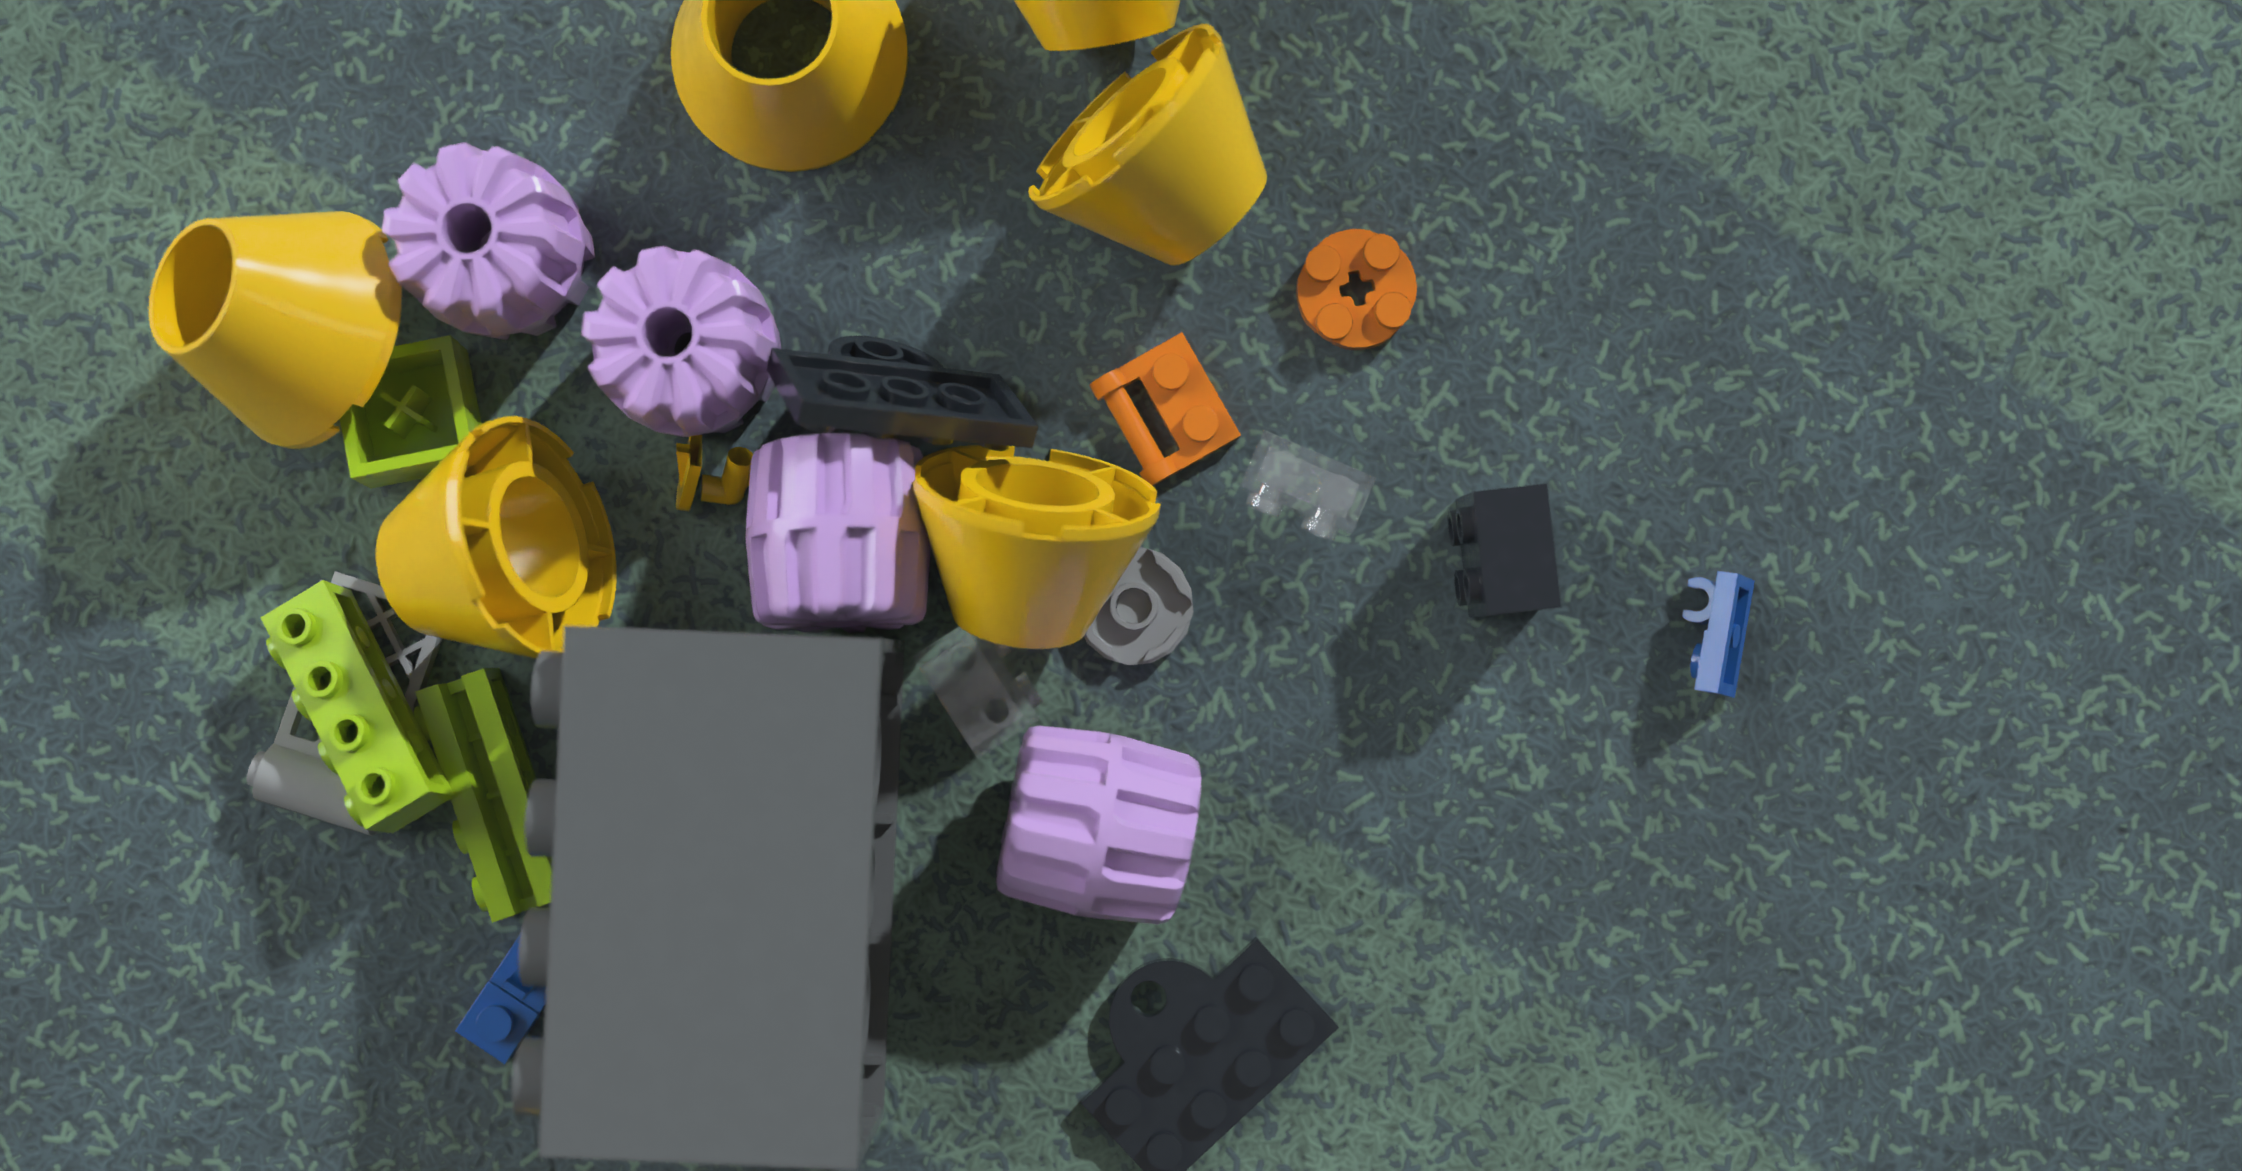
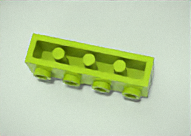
M322 580L260 617L270 636L266 639L267 649L275 662L287 670L295 687L292 691L294 704L299 712L313 723L321 739V742L318 743L319 754L326 766L332 772L339 775L347 792V795L344 797L346 809L358 825L364 827L365 830L394 833L455 797L350 589Z

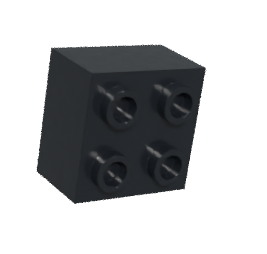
M1547 483L1474 491L1455 499L1456 510L1448 511L1447 515L1450 543L1452 547L1461 546L1463 570H1455L1454 572L1455 594L1459 606H1468L1469 617L1560 608L1561 599Z

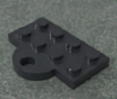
M845 336L837 338L830 343L827 354L771 348L767 372L796 423L810 431L832 433L836 428L859 430L865 435L877 439H891L895 434L918 436L922 440L936 445H949L953 440L976 442L978 445L994 451H1005L1009 449V446L1033 448L1039 426L1000 374L944 368L940 362L923 351L900 342L872 336Z
M1257 937L1213 977L1201 967L1186 960L1175 958L1152 960L1131 971L1122 980L1114 993L1110 1006L1109 1028L1113 1044L1123 1061L1081 1099V1104L1143 1171H1186L1329 1038L1339 1026ZM1144 981L1156 982L1166 992L1164 1006L1152 1014L1138 1011L1131 1001L1133 989Z

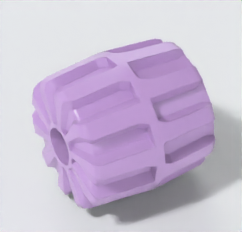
M460 143L442 147L439 150L435 165L425 169L413 163L399 178L398 183L404 194L398 208L385 209L382 232L395 241L398 255L388 265L398 283L410 292L435 318L465 333L507 340L509 335L523 332L536 336L556 327L554 316L568 303L580 305L589 289L581 278L584 262L595 257L593 237L585 227L578 213L579 207L568 191L544 168L500 147H493L489 151H483L467 143Z
M661 246L642 250L639 253L637 266L623 272L613 266L598 282L603 300L598 311L584 312L581 335L592 344L594 362L588 366V369L598 387L630 419L658 433L681 437L712 432L725 433L742 425V417L758 400L767 402L775 387L767 372V365L771 348L781 349L780 335L774 317L760 290L737 268L699 250L688 253ZM691 341L689 347L683 352L686 344Z
M834 433L800 435L778 439L762 445L761 449L754 452L751 459L746 549L752 611L757 622L776 630L796 629L806 633H820L831 628H842L848 633L864 632L866 627L885 630L899 629L904 625H913L923 620L927 607L931 544L912 482L915 481V465L923 458L919 448L895 438L877 439L865 434Z
M1047 726L1029 727L1023 736L1022 746L1017 758L1015 778L1009 796V810L1003 828L1002 846L996 872L998 891L1008 897L1077 916L1151 924L1168 922L1181 898L1193 849L1201 791L1199 762L1188 754L1120 735Z

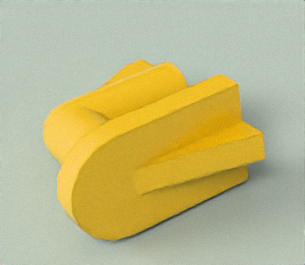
M702 435L689 436L688 444L676 443L679 471L676 496L677 510L690 511L702 468ZM743 447L730 449L722 477L702 474L701 501L726 505L741 502L746 488L749 486L751 459L754 454Z

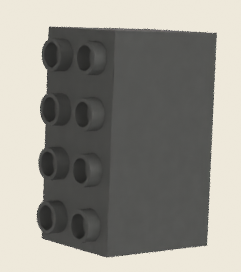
M564 626L563 651H541L539 653L532 678V714L535 725L538 728H559L557 780L536 779L533 782L526 806L525 840L530 856L553 857L551 909L530 908L525 915L519 942V974L524 986L547 987L544 1038L524 1037L515 1058L512 1080V1100L516 1115L540 1117L539 1157L841 1170L858 1169L884 1118L905 640Z

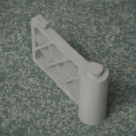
M335 571L330 583L367 594L377 614L376 617L368 620L367 623L371 630L381 625L383 626L396 652L385 659L389 667L401 662L410 680L405 698L414 714L415 707L419 706L415 691L426 688L442 638L426 635L424 639L405 648L391 622L398 615L393 608L386 611L380 598L387 600L382 586ZM420 652L414 667L410 657ZM291 693L274 744L266 752L259 751L249 766L247 784L253 786V798L266 804L372 836L376 834L377 831L365 830L364 827L358 825L348 813L344 803V797L347 795L339 775L332 772L326 766L319 754L318 743L321 742V739L312 741L296 736L302 714L295 706Z

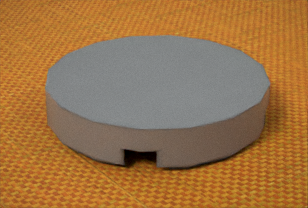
M1140 547L1084 635L1087 644L1104 658L1126 665L1152 663L1173 652L1187 635L1194 613L1192 590L1181 568L1163 553Z

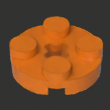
M1366 229L1343 230L1324 238L1308 253L1296 285L1297 304L1305 323L1324 340L1348 350L1369 349L1388 341L1409 319L1417 294V283L1413 266L1408 256L1400 249L1397 241L1389 235L1377 234ZM1349 274H1359L1361 281H1370L1373 291L1365 295V304L1361 306H1355L1352 297L1341 296L1340 287L1348 284Z

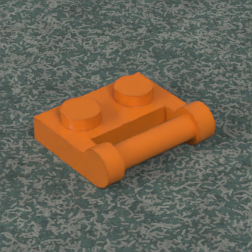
M1183 332L1123 366L1102 375L1089 384L1098 401L1104 399L1144 469L1139 473L1141 478L1152 486L1157 485L1241 437L1240 432ZM1138 379L1179 448L1178 451L1165 458L1124 388Z

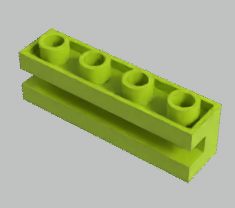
M483 668L462 675L461 679L415 691L419 706L415 707L414 716L426 740H431L438 763L455 797L451 798L457 820H454L452 824L453 834L460 851L464 855L469 854L476 874V877L472 878V891L477 905L483 912L488 911L493 923L530 908L551 903L553 857L530 856L525 840L527 800L531 786L537 778L500 668Z

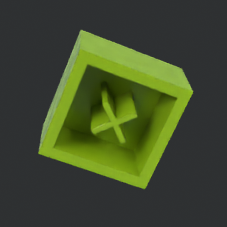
M451 335L394 346L386 369L364 407L352 404L340 418L351 479L372 489L425 478L473 429L482 424L468 351Z

